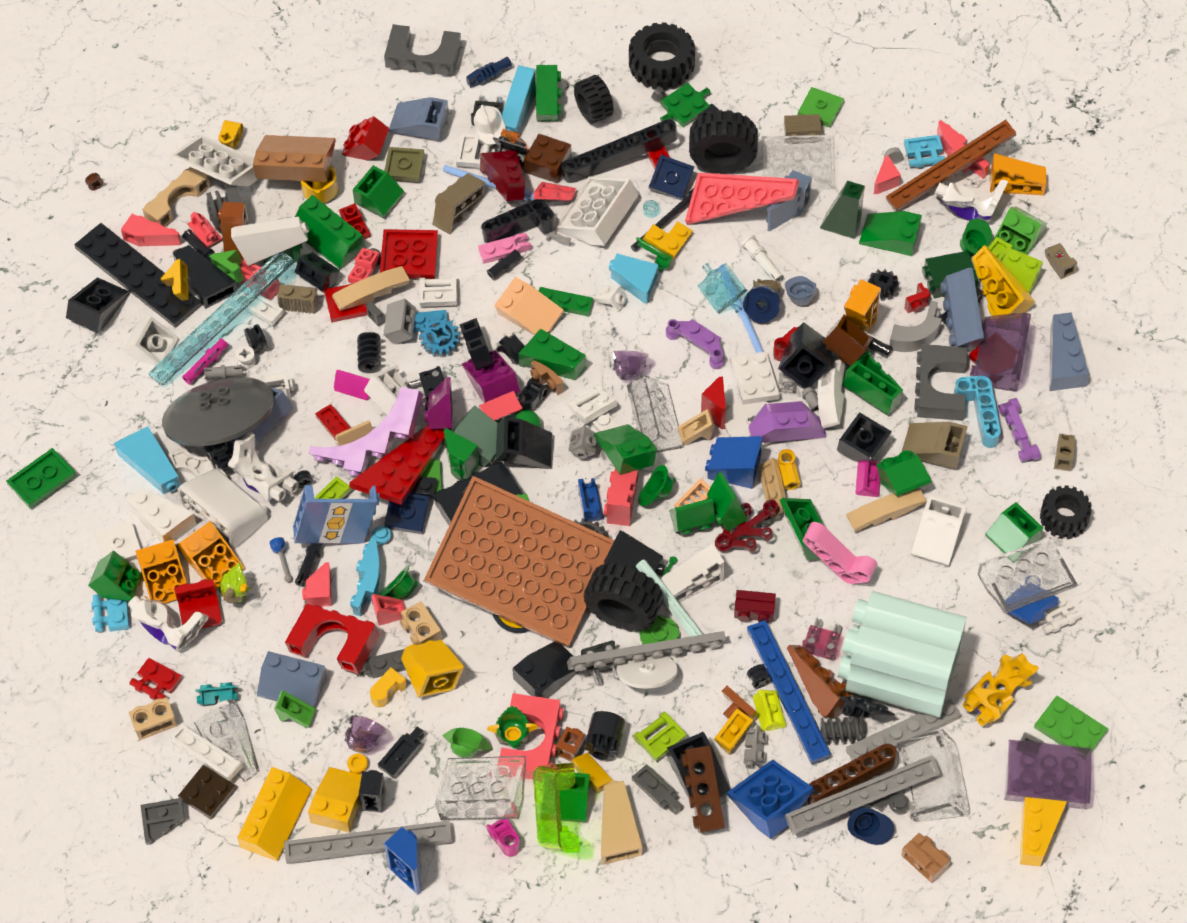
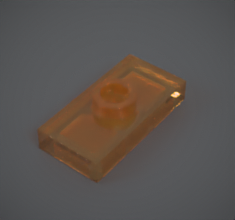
M502 129L501 136L509 139V142L515 143L517 141L526 145L525 141L521 138V134Z

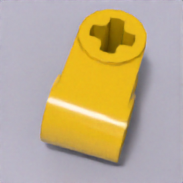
M224 120L218 136L221 144L236 150L243 134V123Z

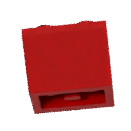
M375 116L352 125L349 129V136L343 144L344 148L341 154L366 161L379 156L389 127Z

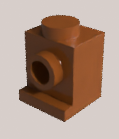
M566 727L556 745V755L572 762L571 760L578 756L585 743V734L577 728L571 729Z

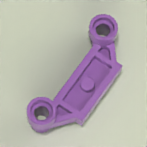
M676 319L668 321L666 337L669 340H677L681 335L710 354L709 364L711 368L721 369L724 366L725 358L720 346L721 337L693 319L690 321H677Z
M1013 398L1006 403L998 405L1001 416L1005 415L1007 425L1011 426L1013 430L1011 431L1013 440L1018 442L1021 451H1018L1020 461L1041 459L1037 444L1031 446L1029 444L1028 435L1018 414L1021 412L1018 399Z

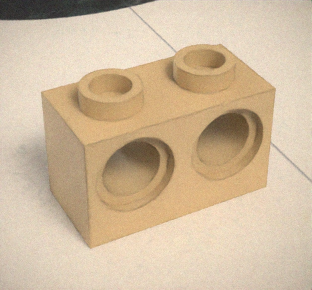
M422 601L401 612L402 620H400V624L404 631L408 630L411 634L410 639L413 644L418 645L430 640H442L440 628ZM418 618L417 621H412L411 619Z
M167 697L156 699L150 704L137 706L132 711H129L139 741L177 727ZM161 712H166L164 715H158ZM147 719L145 722L139 723L140 720Z

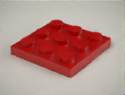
M383 229L380 273L402 266L408 278L435 279L438 230Z

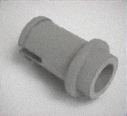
M812 387L805 388L802 391V398L806 399L813 412L818 411L816 390L812 389Z

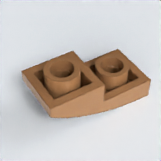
M537 361L531 362L530 374L541 384L547 383L550 387L549 389L554 390L557 395L564 392V382L554 371Z

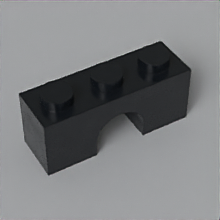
M477 318L459 324L476 370L492 364L493 360Z

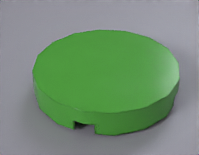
M663 615L657 616L651 627L640 631L642 645L679 639V629L676 622Z

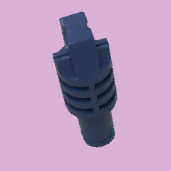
M506 56L498 62H490L484 65V67L476 69L466 76L467 84L471 88L497 77L501 71L512 67L511 60Z

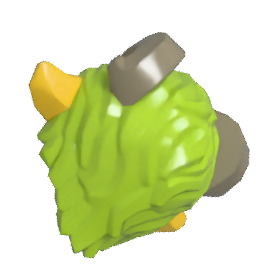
M237 563L228 573L224 574L220 582L219 593L227 603L241 602L246 598L245 594L250 590V587L246 584L247 580L243 575L240 563Z

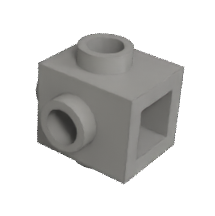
M586 426L572 431L568 451L580 459L594 455L597 449V440L594 437L595 432Z

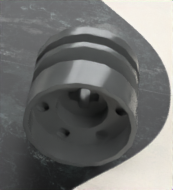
M237 186L225 188V197L222 198L218 190L215 191V200H213L211 192L206 193L208 214L216 230L220 229L219 221L221 220L218 219V211L222 209L223 202L242 203Z

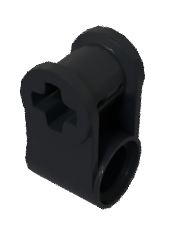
M530 378L519 394V403L522 411L531 410L534 412L541 401L547 396L550 388L549 385H543L537 382L535 378Z

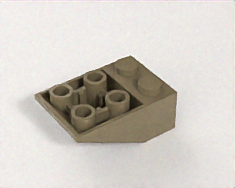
M953 422L910 423L902 451L911 450L919 456L921 461L957 469L968 426Z

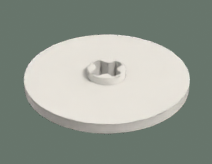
M741 400L734 403L727 410L725 417V429L730 437L750 436L748 429L750 423L764 404L770 403L763 401L742 404ZM764 442L762 443V447L772 442Z
M665 655L659 658L648 656L636 662L633 659L625 660V663L617 665L618 678L626 685L635 688L649 689L661 687L670 683L677 675L676 663Z

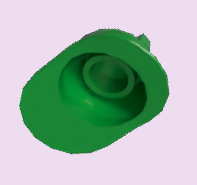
M981 219L969 221L960 240L962 251H968L969 255L973 257L984 245L989 247L992 240L990 226Z
M660 465L653 471L650 479L641 490L638 498L640 506H647L655 499H664L672 492L676 479L668 474V469L665 465Z
M407 565L377 595L384 596L387 594L400 600L409 597L418 586V582L408 571L410 565Z

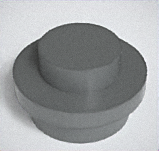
M901 793L892 795L889 800L890 809L897 814L905 813L910 805L909 799Z

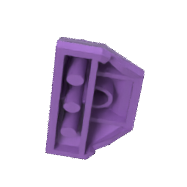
M802 401L764 404L748 427L750 436L763 437L762 443L826 438L825 428L823 429L821 426L820 417Z

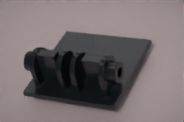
M499 136V138L493 137V140L499 147L494 152L516 151L520 166L524 167V158L529 151L525 144L517 141L515 143L509 142V139Z
M855 695L840 697L845 700L842 707V713L845 716H862L867 718L871 714L895 715L888 711L887 706L882 704L876 705L872 703L873 699L862 696L860 698Z

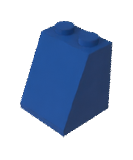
M717 437L716 443L712 444L709 455L712 456L711 460H707L705 471H708L707 479L715 480L717 474L722 472L728 484L752 489L761 460L763 437Z

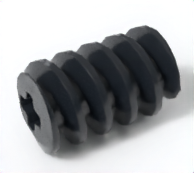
M375 332L361 333L357 337L358 369L363 373H374L377 371V367L381 365V337Z

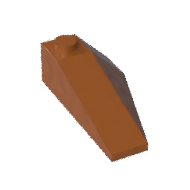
M788 645L787 650L813 704L818 708L819 714L823 717H838L842 714L845 700L841 699V696L849 697L850 695H855L859 697L857 694L845 691L847 683L844 681L842 683L838 682L832 677L834 673L830 669L827 670L819 666V660L801 645Z

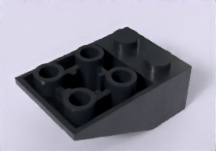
M504 417L497 424V461L551 468L552 432L523 419Z
M704 731L667 747V760L688 798L692 795L691 788L686 786L685 775H688L687 767H683L681 758L686 749L710 745L719 797L726 795L730 790L714 749ZM696 763L693 766V770L696 774L701 775L704 767L702 764ZM700 783L697 786V792L700 795L707 793V786Z

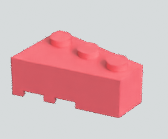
M616 468L614 471H611V486L607 490V503L604 506V516H607L608 524L630 526L639 470L622 475L618 473Z

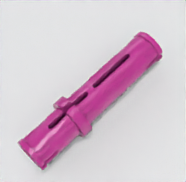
M220 338L182 376L183 380L189 385L192 384L204 372V367L207 368L213 361L216 362L219 359L218 356L229 347L228 343ZM203 363V365L194 373V371Z

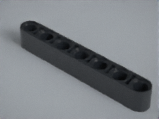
M670 119L664 120L565 160L561 165L564 180L568 183H574L675 142L678 139L675 121Z

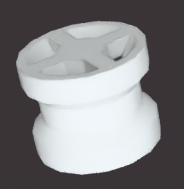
M242 346L237 349L235 354L237 364L242 365V369H251L256 363L253 349L249 346Z

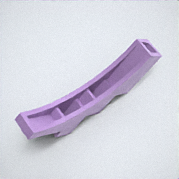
M401 387L396 402L389 414L366 436L354 442L336 447L310 446L308 454L313 456L316 461L325 462L326 459L332 461L334 465L343 466L348 475L357 477L367 470L370 456L382 459L383 456L391 452L394 435L395 438L406 440L407 437L413 438L423 394L419 390Z

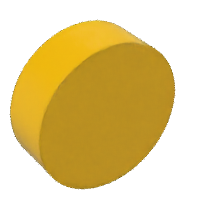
M356 753L348 758L347 766L350 772L361 775L362 771L367 770L368 761L363 754Z

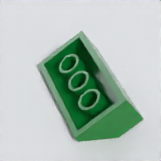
M311 195L299 206L295 217H300L302 223L306 222L309 228L307 233L308 240L305 242L341 270L362 248L366 247L363 235L315 196Z

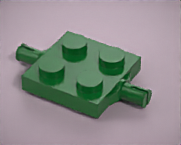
M686 83L663 98L660 104L666 109L667 114L660 117L661 122L673 119L682 127H685L697 119V116L709 107L704 97L711 93L710 89L706 87L698 92L689 83Z

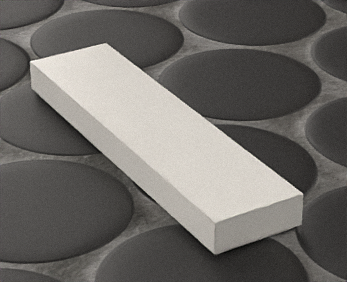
M184 724L169 738L173 744L228 781L243 767L242 763Z

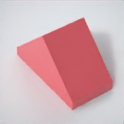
M885 156L876 178L874 194L900 186L901 174L889 156Z
M376 594L371 596L379 626L402 620L401 612L406 609L403 600Z

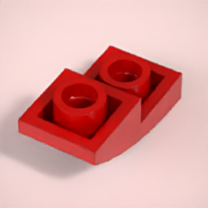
M355 203L339 209L341 218L363 235L364 240L371 237L363 221L362 214Z

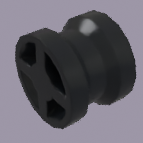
M763 664L750 668L746 674L752 680V686L755 689L762 688L771 681V677L769 674H766V668Z

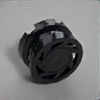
M259 324L253 325V328L244 329L247 343L254 353L258 352V349L268 348L267 341Z

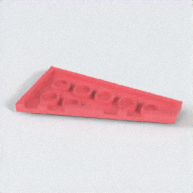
M698 173L685 222L689 225L795 199L799 181L790 178Z

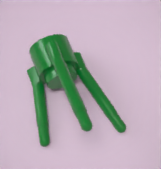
M636 237V240L639 242L638 246L657 256L654 263L659 265V271L662 272L663 268L667 270L673 256Z

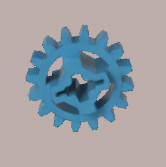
M437 316L436 320H433L431 317L429 323L424 322V328H420L419 340H422L421 347L426 346L425 351L431 350L433 356L436 352L439 353L440 357L442 352L449 355V349L454 351L455 345L459 343L457 338H459L460 333L456 332L458 326H452L453 320L447 322V317H444L443 320H440L439 316Z

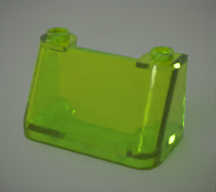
M574 763L540 765L533 772L537 840L543 848L566 853L580 852L579 835L570 832L568 826H561L559 790L570 789L575 783Z

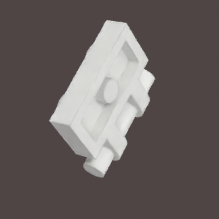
M1064 591L1054 595L1059 598L1058 605L1044 611V618L1036 621L1038 625L1046 622L1047 625L1042 627L1045 634L1055 633L1065 625L1070 626L1081 618L1078 611L1072 614L1069 613V611L1073 610L1074 606ZM1060 615L1062 616L1061 619H1059V620H1057V621L1054 620V618H1056V617H1058V616H1060Z

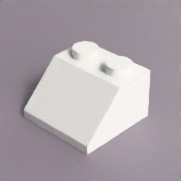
M149 316L138 321L123 350L138 361L162 368L173 350L178 337L155 318Z

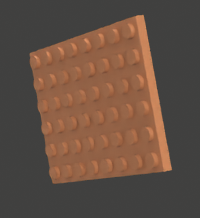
M472 476L423 582L565 647H569L586 609L583 596L593 571L598 566L604 564V560L615 540Z

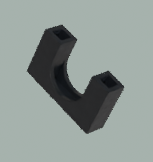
M502 461L490 465L481 472H475L471 477L459 480L454 485L441 489L434 494L435 505L448 526L455 515L472 476L514 495L523 494Z

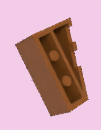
M223 202L222 209L218 211V219L221 220L220 227L224 252L237 250L240 258L244 259L232 240L231 228L249 224L245 203Z

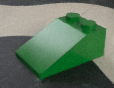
M907 211L867 214L859 244L912 256L920 231L922 215Z
M629 424L594 433L597 442L620 475L654 466L657 453L656 447L647 435Z

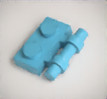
M939 135L904 139L903 144L907 158H915L909 160V167L916 166V168H921L923 165L930 164L934 166L945 159L944 155H937L943 151ZM930 155L931 157L922 158L921 156Z
M93 595L91 608L94 610L92 623L95 626V632H102L103 626L108 625L110 632L130 629L128 601L108 598L107 601H101L100 595ZM102 610H107L108 616L103 617Z

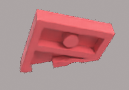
M541 182L534 191L533 199L570 201L575 197L577 188Z

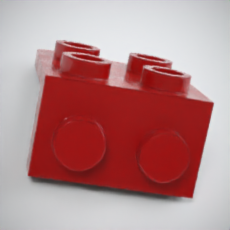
M204 579L197 583H185L174 587L182 625L195 612H201L209 617L202 628L222 623L217 591L213 579Z

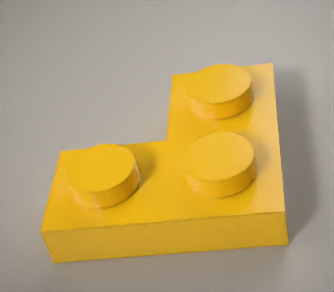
M677 221L668 234L653 224L643 240L662 252L673 256L672 259H674L693 230Z

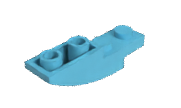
M370 538L369 543L365 544L362 561L359 560L356 566V571L359 575L358 591L356 595L352 596L350 606L353 609V615L360 617L367 600L372 601L371 596L378 594L380 586L381 568L375 538Z

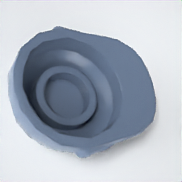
M796 276L785 282L787 295L795 304L805 306L811 303L816 293V283L804 276Z

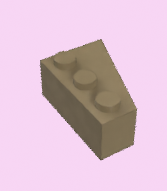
M467 173L462 178L460 177L453 185L448 186L445 191L439 193L435 198L436 205L432 225L450 235L453 232V225L463 220L461 216L466 210L471 211L483 197L485 182Z

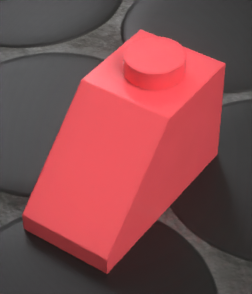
M325 562L306 580V588L302 589L303 600L307 601V604L319 605L321 607L332 606L331 569L329 562Z

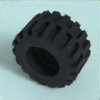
M598 75L590 76L575 83L574 96L582 116L590 124L613 115L612 96L607 85Z
M1065 485L1064 488L1057 486L1056 490L1051 489L1049 494L1045 495L1041 507L1040 519L1042 526H1045L1047 532L1051 531L1052 536L1058 535V538L1061 539L1063 537L1071 539L1072 536L1078 537L1079 533L1082 534L1089 523L1092 511L1091 502H1088L1089 497L1087 495L1084 496L1082 490L1077 491V488L1074 486L1073 488H1069V485ZM1066 508L1075 515L1064 516L1057 509Z

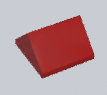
M723 376L718 377L701 394V412L709 409L713 423L720 429H725L726 417Z

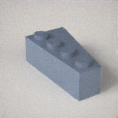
M1072 312L1054 314L1050 327L1049 391L1086 387L1089 372Z

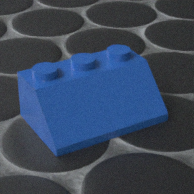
M401 827L384 843L388 868L412 891L419 895L421 893V862L419 846L417 844L418 838L411 830L407 831Z

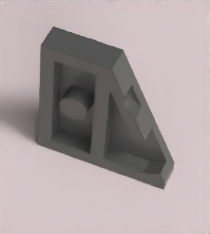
M182 798L140 805L146 845H150L185 820Z

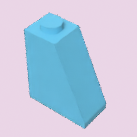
M617 253L615 259L611 260L609 264L611 279L640 301L647 304L658 278L659 265Z

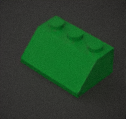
M781 498L780 503L783 513L806 560H821L803 542V538L812 522H818L823 525L811 499Z

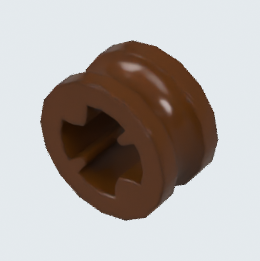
M91 173L85 179L88 188L93 191L101 188L104 183L98 173Z

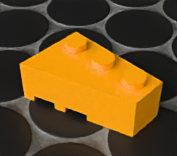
M994 153L990 171V192L992 193L1000 180H1006L1008 183L1003 193L1044 195L1046 167Z

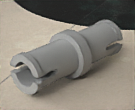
M242 365L204 367L205 379L243 377Z

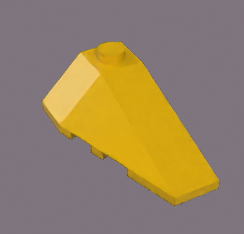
M984 245L972 257L977 276L980 278L983 286V295H986L988 310L999 325L1023 315L1035 303L1025 287L987 246Z

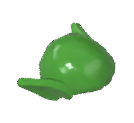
M454 728L442 735L450 743L452 752L460 758H472L478 751L492 750L484 736L469 728Z

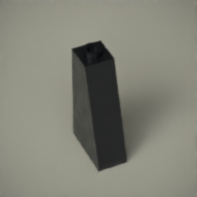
M190 245L179 248L172 253L174 262L177 259H181L188 265V284L205 309L238 293L235 280Z

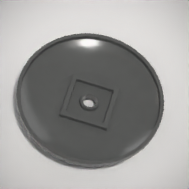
M227 377L198 385L175 399L163 415L162 426L167 437L178 444L187 446L220 444L238 438L260 425L273 409L274 395L271 388L265 382L255 378Z

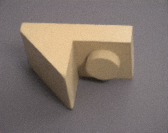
M706 409L678 426L683 444L687 445L700 436L708 440L711 439L714 423L710 410Z

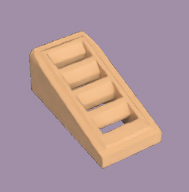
M700 478L674 504V507L682 506L684 503L686 505L691 504L687 501L689 499L698 502L693 496L694 494L701 498L699 501L708 499L707 493L710 486ZM702 489L706 494L703 495L699 490Z

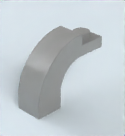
M930 301L927 317L921 324L914 327L894 324L889 346H892L891 350L898 352L917 351L921 349L922 344L929 345L935 340L940 331L942 318H939L938 302Z

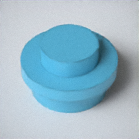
M378 526L373 529L372 538H375L377 544H386L391 538V531L386 526Z

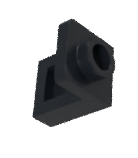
M513 334L510 337L504 336L498 342L500 345L496 350H502L514 364L519 360L518 353L525 346Z

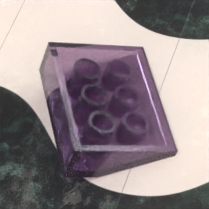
M1008 740L1004 800L1024 802L1025 797L1067 801L1065 807L1088 808L1091 795V748Z

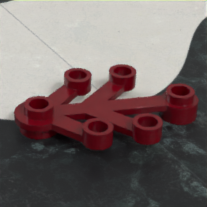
M767 500L763 504V511L748 522L745 521L738 525L737 530L732 533L731 530L727 531L724 527L723 533L719 534L715 539L716 549L720 552H727L732 547L746 548L749 552H753L758 548L755 539H737L741 536H759L766 541L771 540L774 534L770 527L763 529L753 527L767 517L778 515L780 507L777 501ZM744 503L741 507L748 519L753 509L749 503Z

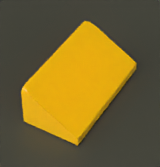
M736 709L714 740L730 755L748 731V728L751 727L753 719L739 709Z
M588 752L571 760L573 768L578 773L590 774V786L597 794L604 790V785L613 781Z

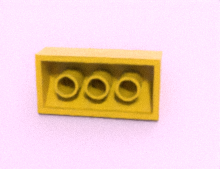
M271 767L237 837L240 848L278 861L285 847L284 841H288L312 789L291 773Z

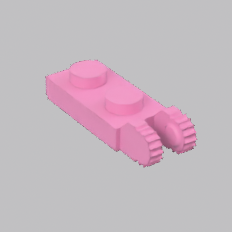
M521 233L516 234L514 237L478 245V250L485 264L506 257L514 249L522 253L529 251L532 246L530 242H526L528 235Z

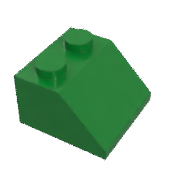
M445 428V447L451 474L455 478L462 480L471 477L480 466L478 445Z
M911 450L902 451L899 455L885 458L882 462L876 464L881 485L896 496L931 483V478L919 456Z
M722 472L718 473L707 493L708 499H713L714 513H717L715 519L719 526L724 525L725 529L729 531L747 521V518Z
M712 498L669 510L675 533L681 532V535L691 533L692 528L699 527L700 530L710 528V524L715 522Z

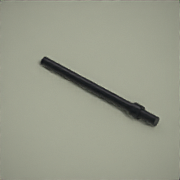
M694 188L688 192L687 197L655 225L660 229L663 228L690 204ZM638 241L630 246L634 252L640 248Z

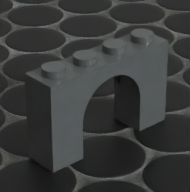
M392 25L384 54L386 68L454 76L462 46L461 33L444 31L440 46L435 52L428 55H417L408 49L411 40L410 26Z
M922 344L921 351H917L916 362L920 363V367H916V378H919V383L916 382L915 394H918V398H915L914 410H918L917 417L963 421L965 395L939 392L931 386L929 378L940 372L965 374L967 347Z

